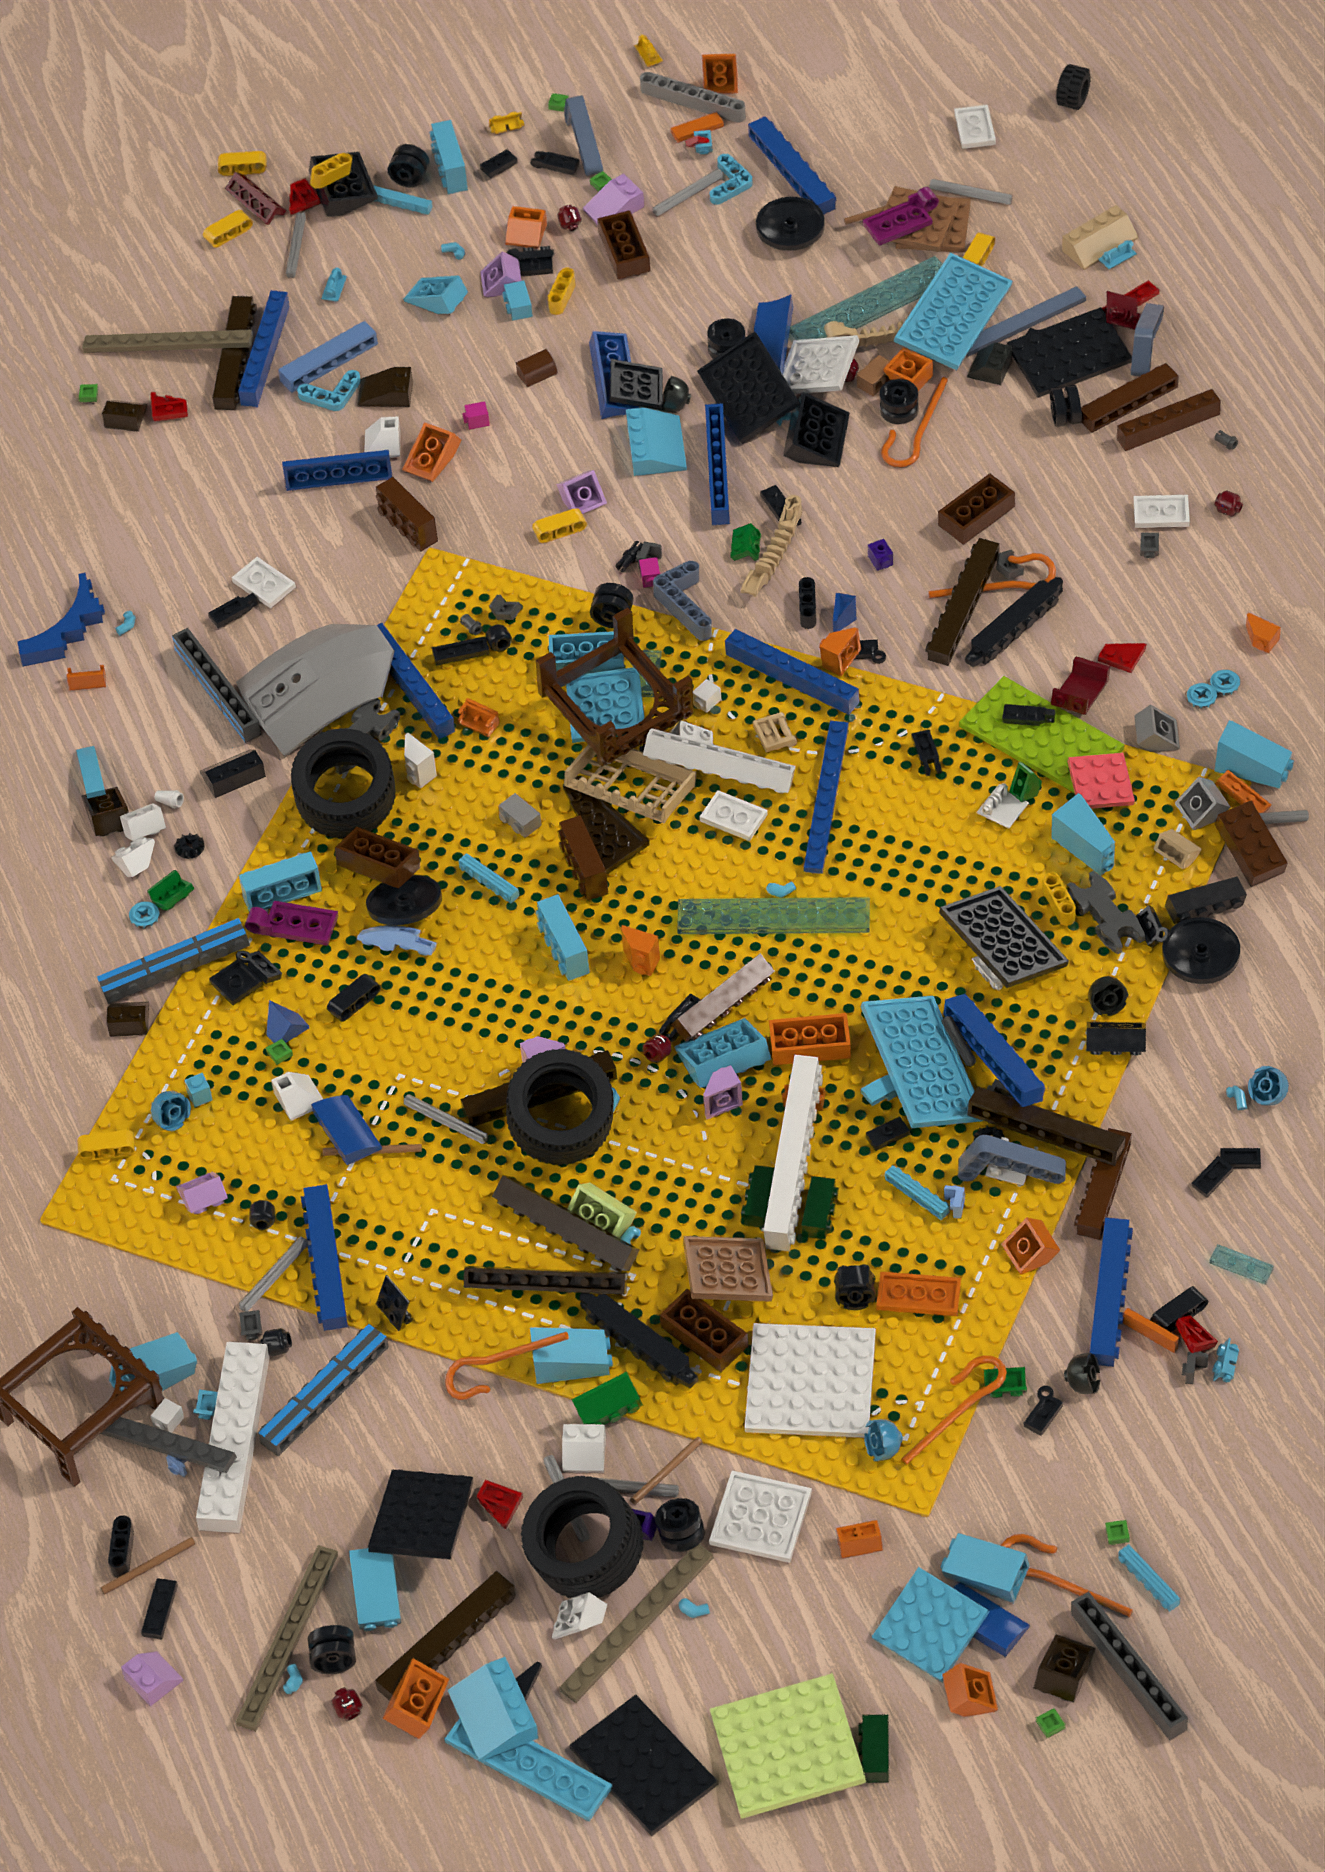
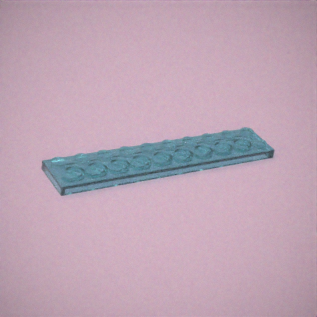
M933 256L790 326V334L796 340L827 338L824 326L831 321L843 322L845 327L858 329L921 298L939 271L942 263L936 256Z
M870 897L678 899L677 931L678 934L870 933Z

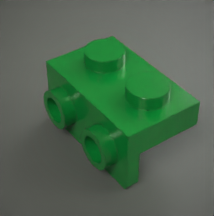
M752 523L733 530L730 557L734 561L750 556L754 561L759 559L761 533Z
M173 870L149 888L147 893L152 903L158 908L167 911L173 908L178 901L186 898L194 890L192 883L181 879L177 870Z
M1025 1367L1006 1368L1005 1381L998 1389L988 1394L990 1398H1000L1002 1394L1010 1393L1011 1397L1023 1396V1392H1027ZM984 1369L985 1387L994 1382L998 1377V1369Z

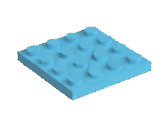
M634 667L588 673L566 684L567 695L589 720L599 726L612 721L615 729H622L634 726L645 719L640 674ZM570 724L572 743L584 742L585 740Z
M918 1567L872 1635V1638L943 1683L942 1674L953 1668L989 1614V1611Z

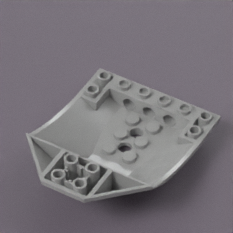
M329 624L312 630L280 648L236 683L243 699L258 719L260 725L286 757L336 719L380 696L383 697L394 649L377 625ZM296 675H301L300 681L293 683V678ZM285 686L284 691L279 693V689Z

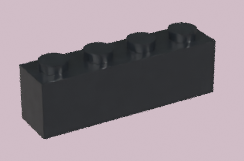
M1233 877L1168 895L1165 908L1173 924H1177L1186 919L1206 917L1213 913H1222L1231 908H1240L1244 904L1247 894L1239 878Z

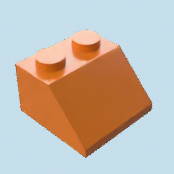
M903 347L883 370L890 380H908L914 383L919 391L933 376V360Z
M854 627L832 632L822 639L819 648L823 668L839 676L843 675L861 651L858 628Z
M622 925L623 952L633 971L641 975L652 976L660 960L658 936Z
M1028 1217L1001 1243L1019 1274H1025L1048 1264L1060 1251L1042 1220Z
M959 1663L942 1674L950 1712L967 1717L996 1712L998 1710L990 1672Z

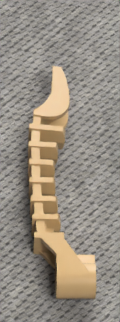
M831 321L824 326V331L827 338L857 335L860 340L857 346L859 348V346L868 347V345L873 344L876 346L880 343L894 342L896 334L904 323L899 321L897 329L894 324H891L888 330H886L885 326H881L879 332L876 331L875 327L871 328L870 333H867L866 328H863L860 332L861 334L858 335L856 328L845 327L843 322Z
M790 495L785 499V505L778 523L779 530H775V537L771 538V545L767 546V552L763 553V558H760L759 562L755 563V570L751 569L742 585L741 593H747L756 597L762 586L767 585L768 581L771 580L772 574L775 573L776 567L779 566V561L783 559V554L787 551L788 544L791 543V538L795 535L797 522L802 515V503L799 496Z

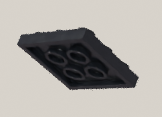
M611 359L609 401L661 410L663 406V368Z

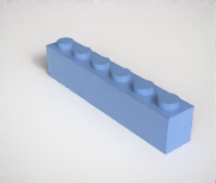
M365 321L355 325L278 369L280 382L291 393L297 391L300 385L313 382L378 345L376 332Z

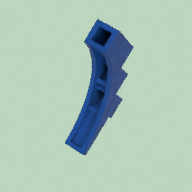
M86 572L79 574L78 593L67 614L45 632L17 641L23 667L66 658L64 651L68 650L67 644L84 641L83 633H86L85 626L103 623L102 615H105L104 606L99 604L98 598H94L93 592L90 593L89 590H93L91 579L87 580Z

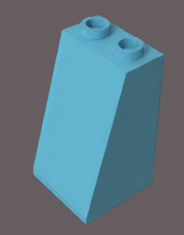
M1229 720L1218 741L1214 771L1224 774L1229 770L1238 778L1280 789L1282 783L1287 781L1289 771L1293 768L1294 760H1291L1292 751Z
M1078 793L1052 814V838L1101 876L1114 867L1115 841L1082 795Z
M530 1328L531 1342L563 1332H567L569 1335L568 1340L533 1350L537 1384L610 1375L609 1367L613 1366L612 1355H607V1350L611 1349L609 1337L605 1338L604 1330Z
M178 1332L130 1348L136 1359H142L150 1371L154 1370L159 1375V1383L163 1388L162 1391L195 1373L197 1357L194 1353H191L185 1339H182ZM111 1365L109 1382L115 1388L116 1374ZM122 1365L119 1366L120 1370L125 1369ZM126 1374L121 1377V1380L131 1381L135 1376Z
M958 1533L956 1539L953 1538L950 1542L948 1557H944L941 1563L944 1577L1014 1604L1030 1567L1026 1553Z
M368 1548L349 1551L359 1628L364 1629V1631H372L378 1626L385 1625V1628L396 1627L398 1623H402L394 1555L368 1552Z

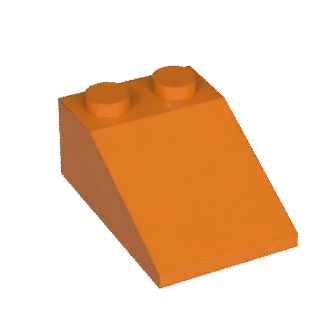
M702 54L704 89L716 93H738L736 54Z
M424 422L402 470L433 482L454 457L462 440L450 431Z
M413 1658L397 1686L382 1719L420 1739L432 1724L449 1678Z

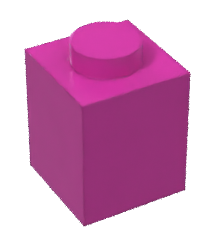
M485 401L464 405L465 413H462L464 423L468 424L469 430L490 426Z
M657 557L639 560L643 588L653 587V579L660 575Z

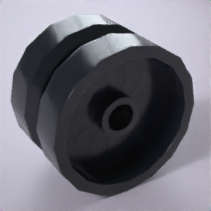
M412 144L399 145L396 147L388 165V175L396 184L403 187H417L421 184L429 166V157L420 147Z
M724 318L714 321L708 327V351L713 359L746 338L745 327L742 323L735 319Z
M894 379L886 382L881 387L879 392L880 413L884 420L899 425L906 424L917 416L919 397L918 389L914 383L904 379Z
M1066 386L1064 393L1060 387L1050 388V409L1055 427L1065 426L1067 418L1070 424L1081 423L1082 412L1077 386Z
M617 583L600 584L594 592L590 608L591 618L601 626L613 628V616L626 608L631 610L634 601L633 594L628 588Z
M686 1498L672 1499L662 1504L656 1511V1526L661 1543L666 1549L683 1552L693 1549L703 1540L705 1529L699 1507L694 1501Z
M342 1625L322 1626L313 1630L308 1635L310 1667L315 1672L336 1674L347 1671L355 1665L353 1631L348 1627Z

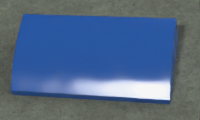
M348 1095L334 1096L311 1104L314 1116L338 1150L346 1165L382 1149V1146Z
M959 1582L953 1587L955 1590L989 1611V1614L973 1638L1006 1658L1029 1629L1030 1625Z

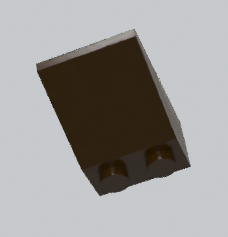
M392 367L361 378L358 407H410L413 387L411 367Z
M118 787L105 789V795L87 798V794L81 795L95 836L102 837L107 836L111 832L124 831L120 816L129 813Z
M1055 1634L1038 1668L1033 1688L1074 1703L1096 1648Z

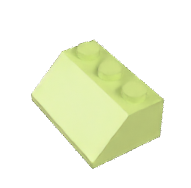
M592 1183L578 1184L567 1208L619 1238L631 1226L637 1213Z

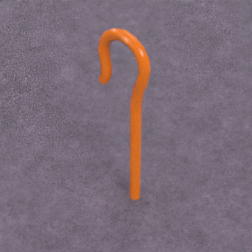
M946 377L941 378L917 429L911 457L905 460H895L889 456L888 450L896 438L895 430L889 431V437L881 450L882 458L887 464L902 468L910 466L919 458L921 438L948 382Z
M1031 553L1019 557H1008V561L1014 564H1022L1033 560L1044 562L1049 569V574L1045 579L1046 582H1049L1056 576V568L1053 561L1044 554ZM1025 581L987 583L983 591L1006 588L1029 590L1036 583ZM953 588L928 591L929 598L951 596Z
M563 1332L489 1356L462 1357L456 1360L447 1371L445 1379L447 1392L451 1397L458 1400H467L480 1393H489L491 1388L487 1385H478L465 1392L457 1391L453 1384L456 1371L464 1365L491 1364L568 1340L569 1335L567 1332Z
M988 1355L976 1357L957 1376L950 1379L952 1385H957L964 1381L975 1367L985 1363L995 1365L999 1372L994 1382L970 1395L902 1458L906 1465L972 1404L992 1393L1003 1384L1007 1371L1005 1364L999 1358Z
M1026 1534L1012 1535L1001 1544V1546L1010 1548L1015 1543L1024 1542L1045 1553L1057 1552L1055 1545L1044 1544L1033 1536ZM1029 1568L1026 1576L1045 1580L1080 1596L1089 1591L1045 1571ZM1089 1591L1098 1604L1125 1616H1131L1133 1609Z

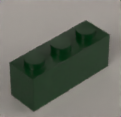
M755 1165L753 1173L749 1174L748 1183L750 1184V1189H746L745 1201L747 1203L742 1206L741 1217H744L745 1226L764 1228L775 1169L773 1167Z
M811 1177L801 1225L802 1237L826 1240L827 1232H831L832 1220H830V1216L835 1214L836 1205L833 1202L834 1199H838L839 1187H836L835 1179Z
M888 1714L863 1715V1723H858V1735L863 1736V1742H858V1755H863V1761H860L866 1783H889Z

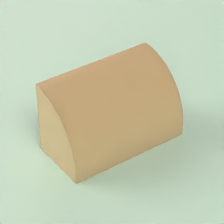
M1171 829L1159 834L1153 850L1181 869H1185L1194 862L1201 848Z

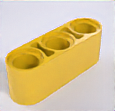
M262 151L223 153L218 156V173L223 176H232L235 172L247 175L260 174L266 171L267 156Z
M340 153L314 166L311 170L310 185L320 189L350 174L352 156L348 153Z
M236 210L208 226L203 232V237L213 247L217 248L248 231L252 227L253 221L242 210Z
M978 232L963 258L983 267L994 248L995 237Z
M566 267L561 269L550 290L548 307L549 312L553 315L563 313L573 293L576 283L575 273L572 268Z
M574 508L539 519L533 523L532 528L540 543H547L581 532L586 528L587 523L580 509Z
M1053 872L1045 874L1043 877L1044 896L1060 924L1065 926L1072 925L1075 922L1076 907L1058 874Z
M129 1130L81 1135L77 1139L78 1158L83 1161L125 1157L135 1152L134 1133Z

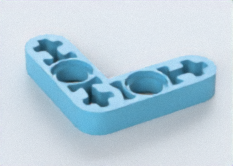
M721 154L717 158L718 168L730 180L710 191V201L716 205L726 202L753 185L752 175L729 154ZM732 170H738L739 172H738V173H732L731 171H732ZM728 187H734L735 189H734V190H728L727 188H728Z
M356 370L347 371L333 392L310 384H302L297 389L298 398L304 402L332 411H340L345 407L360 385V373ZM342 389H349L348 392H340ZM318 396H325L324 399H317Z

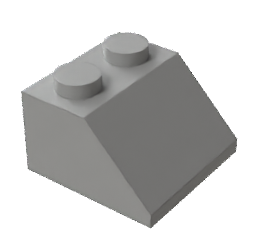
M1151 704L1134 715L1137 743L1140 747L1150 752L1180 749L1177 720Z
M1198 777L1175 802L1193 830L1215 822L1218 814L1231 808L1214 782L1202 777Z

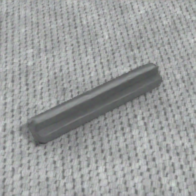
M951 1016L944 1017L941 1022L965 1065L973 1066L976 1063V1059Z

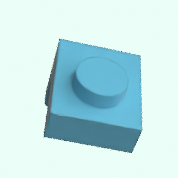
M711 130L694 131V137L698 135L709 139V143L695 144V152L699 154L712 152Z
M199 1389L197 1406L193 1410V1413L198 1414V1418L210 1420L211 1416L214 1417L218 1392Z

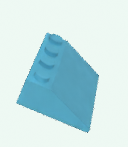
M648 408L626 409L634 476L687 470L680 416Z
M745 1018L701 1035L695 1041L691 1039L688 1042L674 1046L693 1081L700 1088L707 1087L713 1072L720 1068L731 1065L735 1073H742L747 1071L748 1068L762 1065L766 1061L771 1060L766 1039Z
M506 1657L485 1664L448 1689L449 1696L479 1762L539 1738L537 1725Z

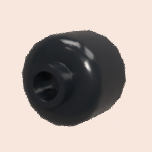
M493 625L486 632V640L494 651H504L512 643V637L503 625Z
M266 1200L254 1202L249 1210L250 1224L258 1230H266L271 1227L275 1221L274 1205Z
M283 1328L265 1331L260 1344H267L268 1354L275 1356L287 1353L289 1347L292 1346V1339L289 1332H286Z

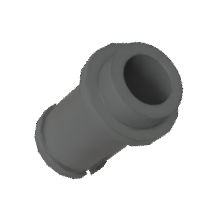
M1219 430L1215 435V441L1222 443L1229 450L1235 449L1238 445V440L1235 436H1229L1222 430Z
M464 614L460 618V623L469 630L470 634L478 635L482 631L481 623L476 622L470 615Z

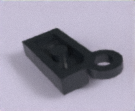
M878 639L860 640L861 651L855 659H872L876 664H881L886 660L885 652L878 650Z
M1148 905L1136 915L1149 947L1153 948L1159 942L1165 943L1169 939L1170 930L1162 927L1152 906Z
M247 951L237 952L236 959L239 962L248 963L247 966L266 984L281 979L282 972L260 951L253 953Z
M1042 1386L1038 1389L1037 1396L1040 1401L1024 1421L1025 1428L1040 1436L1043 1435L1063 1407V1402L1053 1397L1054 1391L1049 1386ZM1047 1391L1049 1395L1043 1396L1042 1392Z

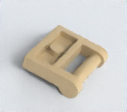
M777 713L753 721V727L765 752L786 746L793 747L797 744L796 737L792 735L786 723L784 713ZM775 723L779 724L785 736L784 738L780 737Z

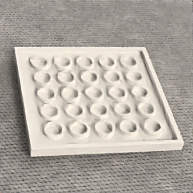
M754 1323L745 1432L864 1438V1433L868 1434L869 1427H866V1424L870 1421L876 1328Z

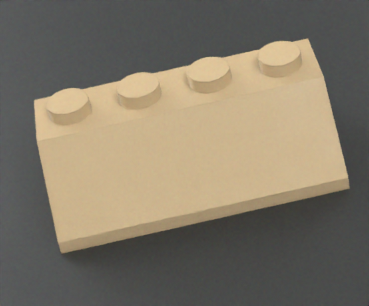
M1115 205L1062 236V251L1085 270L1099 262L1098 258L1102 257L1104 252H1108L1115 247L1118 248V245L1124 243L1125 240L1133 242L1138 239V235L1128 215Z

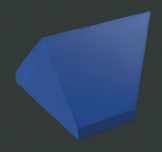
M836 593L833 632L840 631L857 620L856 596Z
M269 1000L266 1034L273 1043L280 1039L287 1043L310 1028L298 1013Z

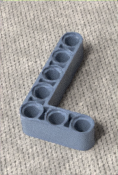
M580 95L567 98L565 100L564 117L567 126L572 125L586 176L599 174L603 171V165L584 97Z
M1146 303L1134 335L1131 364L1132 376L1140 377L1142 374L1150 371L1153 341L1162 322L1164 305Z
M687 561L656 576L653 579L654 597L697 639H710L712 636V620L683 592V590L699 582V564L696 561Z
M989 1135L977 1137L958 1160V1178L962 1181L974 1180L988 1164L1055 1184L1062 1183L1066 1179V1161L1063 1158Z

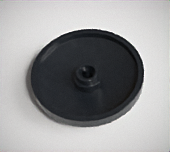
M801 197L775 199L763 206L756 217V231L759 238L768 246L785 251L800 250L814 244L822 236L825 228L824 214L819 206Z
M412 875L399 889L385 883L377 885L367 896L366 907L369 916L376 922L386 925H405L420 921L435 912L442 902V892L440 885L434 879L422 875Z
M1196 917L1183 920L1170 929V937L1163 943L1162 955L1167 968L1178 978L1195 984H1209L1226 978L1235 970L1240 959V942L1235 932L1226 924L1212 918Z

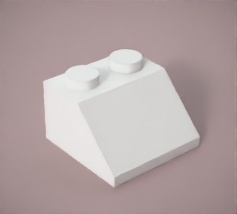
M405 734L404 756L407 779L411 784H415L421 789L437 776L434 752L411 734Z
M563 1424L562 1471L564 1473H604L605 1425Z

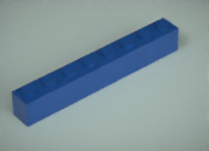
M764 116L748 124L749 137L801 198L814 202L819 206L823 214L836 209L835 194L829 191L825 182H822L817 173L811 170L809 164L801 158L798 151L793 149L792 144L789 141L787 142L782 132L775 128L772 121H769Z
M270 291L238 392L241 406L258 407L289 311L288 292Z
M723 404L705 405L711 519L712 525L730 524Z
M378 624L377 626L394 649L389 670L391 676L438 739L455 732L452 715L384 624Z
M734 629L725 640L727 656L850 715L859 704L858 688L752 636Z
M966 994L945 999L943 1015L953 1018L965 1041L1021 1107L1042 1102L1045 1092L1044 1083L1037 1078L1033 1070L1018 1056L1013 1047L1006 1042L1003 1035L995 1029L994 1025L988 1021L984 1013L976 1007L975 1003Z
M325 1184L304 1188V1196H301L302 1208L307 1210V1212L303 1213L304 1223L309 1224V1228L305 1229L307 1241L311 1240V1245H308L309 1257H313L314 1260L310 1262L311 1273L316 1275V1278H312L314 1290H318V1295H314L316 1307H320V1311L317 1312L318 1323L323 1324L324 1331L346 1328L348 1324L328 1186Z
M1105 1217L1090 1353L1096 1356L1098 1364L1101 1366L1114 1367L1115 1359H1119L1120 1347H1116V1343L1121 1342L1122 1330L1118 1329V1325L1123 1324V1312H1120V1307H1125V1295H1122V1290L1127 1289V1278H1124V1273L1128 1274L1129 1261H1126V1256L1130 1257L1131 1245L1128 1244V1240H1132L1133 1228H1129V1219Z

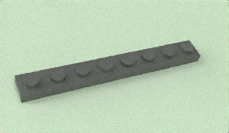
M119 1417L100 1433L224 1473L228 1472L237 1458L235 1452L123 1417Z

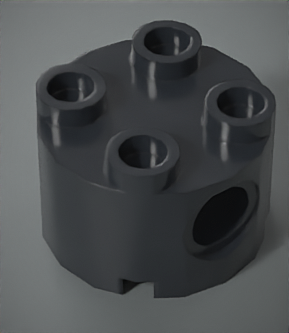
M868 1265L840 1266L837 1269L834 1283L836 1287L835 1300L839 1306L841 1303L847 1310H861L867 1308L868 1303L871 1301L872 1303L875 1301V1278Z

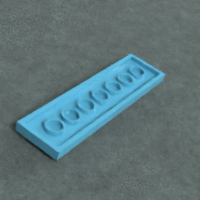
M459 1718L446 1736L445 1743L478 1760ZM534 1741L480 1761L588 1822L608 1796L612 1787L611 1783Z

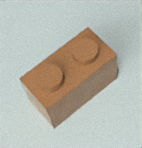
M880 355L874 360L872 359L863 370L857 373V388L874 397L886 382L891 381L883 370L890 361Z

